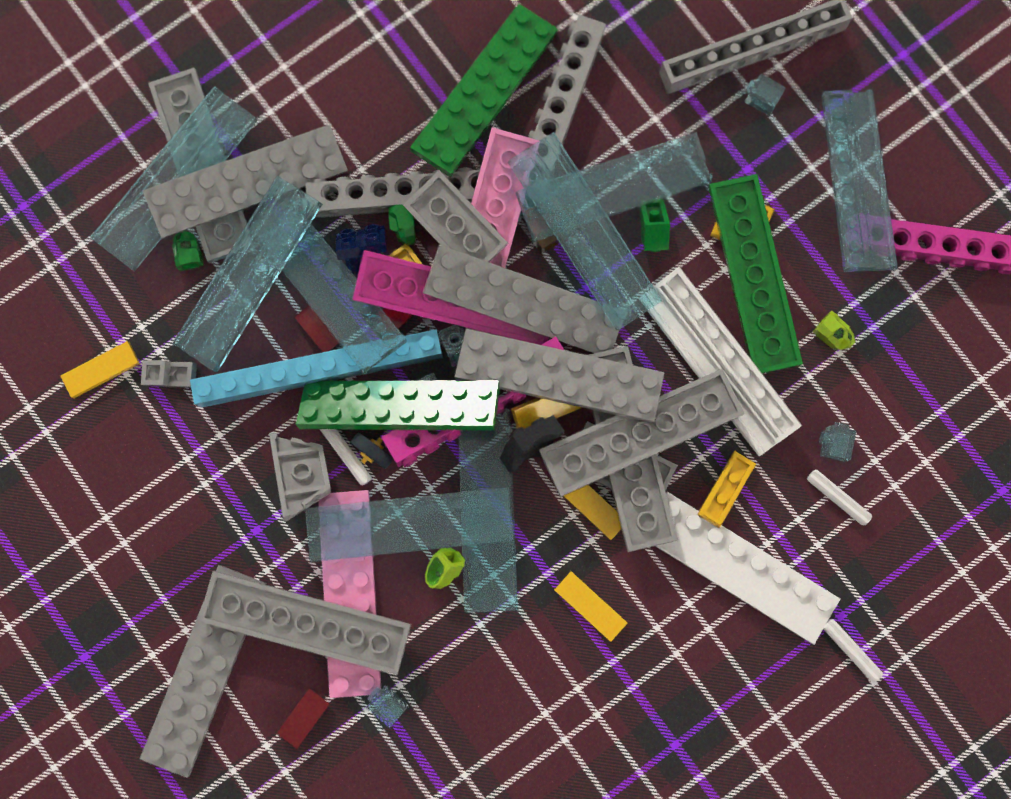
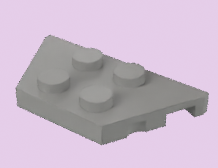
M269 433L283 522L330 494V482L323 445L312 442L305 443L296 438L288 440L278 437L277 433Z

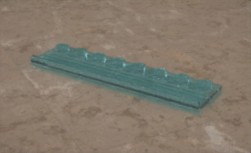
M214 86L90 238L135 272L161 240V235L142 190L224 162L258 121L256 117Z
M872 89L853 93V90L823 91L821 97L843 272L896 271L898 266Z
M554 132L508 161L513 172L616 331L662 302L657 291Z
M695 132L518 190L516 196L529 229L532 243L706 185L712 182L711 179L713 177L708 172L705 163L706 158L698 135Z
M277 176L176 336L173 344L210 370L218 372L323 204Z
M291 198L267 213V217L259 223L250 225L251 228L249 230L363 374H366L369 369L407 342L406 338L379 306L352 300L357 281L356 277Z
M505 409L496 415L494 430L461 431V436H459L462 553L465 559L463 567L465 613L518 610L513 474L509 473L500 459L504 445L511 438L510 409Z
M508 487L305 509L310 562L513 541Z

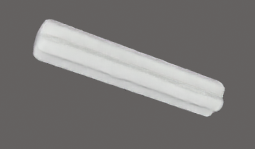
M320 429L359 484L362 486L367 484L372 479L371 475L338 430Z
M814 470L809 474L807 480L863 526L869 523L872 519V514L821 472Z
M829 619L823 630L870 681L875 683L881 679L883 672L835 620Z

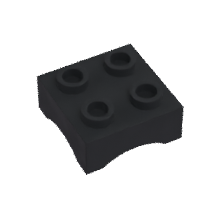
M554 415L546 419L544 417L538 418L531 426L525 429L523 427L517 428L510 434L511 438L504 445L500 459L511 474L517 471L524 461L533 457H541L539 450L553 444L554 439L562 436L565 431Z

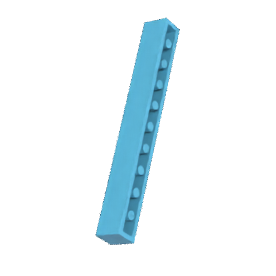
M435 329L190 380L194 404L202 408L300 388L306 384L319 381H334L442 359L443 356L438 332Z

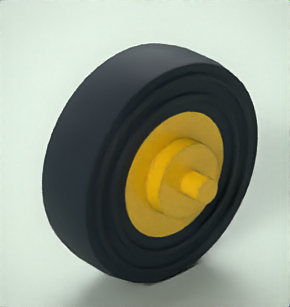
M358 432L351 440L352 445L361 451L360 455L363 456L362 463L365 464L367 461L372 463L374 461L386 469L393 461L392 457L382 450L384 447L380 445L383 441L381 438H378L377 441L373 438L369 440Z

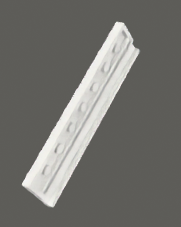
M680 267L676 268L647 293L639 297V301L699 379L720 369L724 370L745 413L743 416L732 420V422L758 456L764 454L802 426Z
M666 492L678 540L655 547L815 645L817 638L836 608L840 598L721 525V527L717 528L698 516V510Z

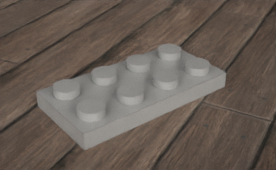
M440 170L403 204L442 246L490 262L509 244Z

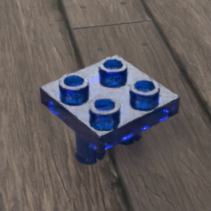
M371 224L360 230L349 228L336 234L337 260L345 259L348 275H354L353 265L355 266L356 274H358L361 264L359 257L363 255L364 250L384 255V252H387L384 225Z

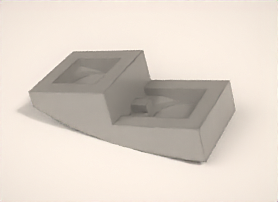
M143 360L141 385L191 388L190 380L196 378L197 363Z

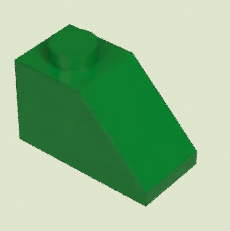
M664 200L639 201L641 239L644 251L659 252L661 250H669L670 221Z

